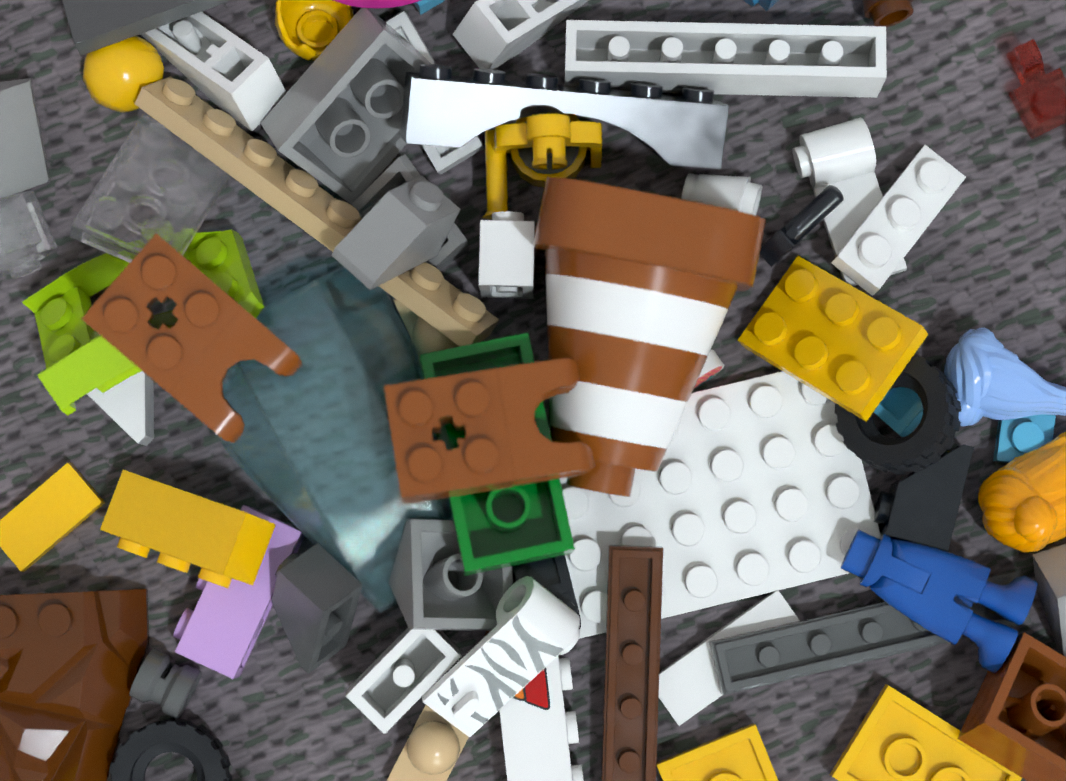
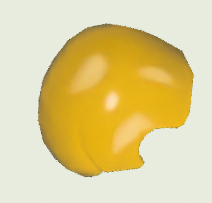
M277 0L275 25L278 35L284 45L294 54L305 60L312 59L315 61L354 17L353 9H351L352 6L333 0Z
M133 36L92 51L84 59L83 81L90 97L96 104L117 112H131L139 109L135 105V101L141 88L162 80L164 75V66L157 49L150 42L138 36Z

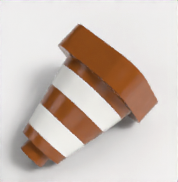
M558 177L546 178L533 245L537 252L545 254L548 360L570 358L578 363L580 373L578 383L569 393L549 398L550 436L552 442H581L587 445L593 453L595 467L586 474L567 478V485L630 497L636 469L658 471L736 291L744 292L753 287L766 222L765 219L723 207L599 183Z

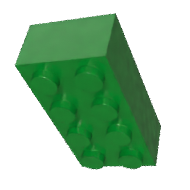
M528 333L420 355L423 379L534 363ZM542 401L535 410L534 421L540 434L551 441ZM453 425L441 426V433H435L436 441H443L446 450L458 448L457 439H465L464 433L462 431H455ZM560 479L448 498L464 576L571 554L575 549Z

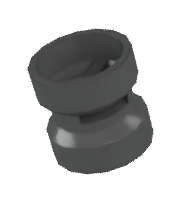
M153 648L141 665L131 686L129 696L143 703L153 701L161 706L163 713L179 719L199 684L202 671L190 665L180 667L171 662L168 654Z

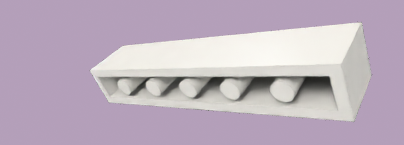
M566 20L565 86L578 87L579 78H593L610 81L611 90L630 91L631 83H649L663 86L662 93L682 94L683 87H695L713 90L714 94L877 98L887 78L886 27Z

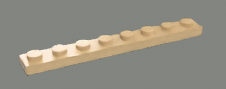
M170 76L141 88L135 101L136 106L332 252L363 219L355 207L345 201L334 198L318 186L317 180L312 175L295 169L277 155L276 150L270 144L253 138L236 125V121L231 115L222 110L214 109L195 95V90L184 81ZM426 262L379 285L380 288L458 346L482 342L490 336L499 321L498 318L486 310L485 305L478 298L461 292L446 281L443 274L436 267Z

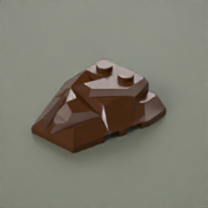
M148 589L0 595V781H108L110 765L114 761L120 741L118 737L126 709L130 707L132 701L129 692L138 673L141 659L145 658L149 644Z

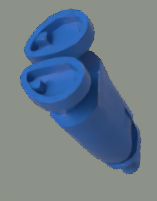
M859 529L840 567L860 577V585L864 587L869 586L877 596L900 613L949 643L956 645L962 635L971 639L978 646L977 659L982 668L992 673H996L1006 660L1017 639L1018 631L1005 624L991 621L973 613V610H971L972 604H981L993 610L1004 619L1016 625H1021L1030 611L1038 585L1036 580L1027 576L1016 577L1008 585L996 584L987 581L991 570L990 567L922 544L891 539L885 534H882L880 539Z

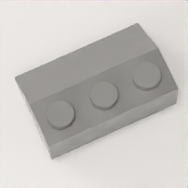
M361 8L260 124L279 152L352 204L407 144L400 136L406 72L420 73V64L431 63L403 36L369 8Z

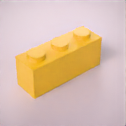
M123 470L100 530L120 537L117 548L145 558L148 557L150 549L159 551L157 563L188 573L191 564L201 567L198 578L229 589L232 579L253 586L276 524L241 510Z

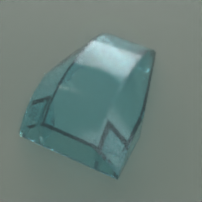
M343 269L309 282L265 306L256 319L298 354L303 365L294 375L290 376L278 375L271 368L256 360H242L230 367L222 381L223 395L232 408L242 416L244 433L235 443L225 441L220 436L218 437L225 451L313 545L319 543L363 584L361 594L382 613L398 604L388 582L406 521L410 519L453 521L448 498L402 505L384 385L423 380L420 356L386 292L379 286L369 290L347 269ZM435 433L433 435L434 441H436Z

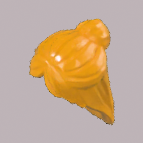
M1066 432L1061 433L1038 449L1015 457L984 480L980 486L978 503L983 511L982 522L984 528L991 537H994L1003 545L1024 553L1036 552L1045 548L1047 544L1066 537Z

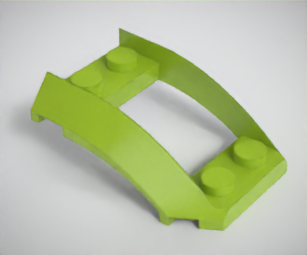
M231 229L162 237V239L183 257L190 260V263L253 317H258L264 308V304L243 238L237 231ZM150 240L112 250L80 264L22 301L35 314L46 369L37 374V376L60 410L67 416L76 411L75 401L95 388L104 393L142 371L101 335L99 336L81 318L92 307L90 297L110 286ZM173 310L155 314L151 323L157 329L163 323L171 328L178 319L172 313Z

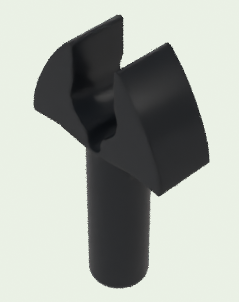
M833 185L827 186L786 226L776 232L760 248L759 254L771 267L781 260L844 200L842 192Z

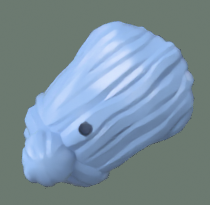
M985 327L967 330L946 358L944 374L947 376V380L954 385L957 391L955 393L956 398L961 403L962 412H959L960 426H972L979 422L982 417L994 420H1010L1033 415L1066 416V387L1045 381L1038 373L1020 361L1016 354L1005 349L1004 345L995 338L994 333Z

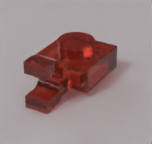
M1034 39L1015 47L1006 56L1022 86L1009 92V95L1031 139H1034L1066 123V79L1061 68L1047 74L1045 73L1042 55Z

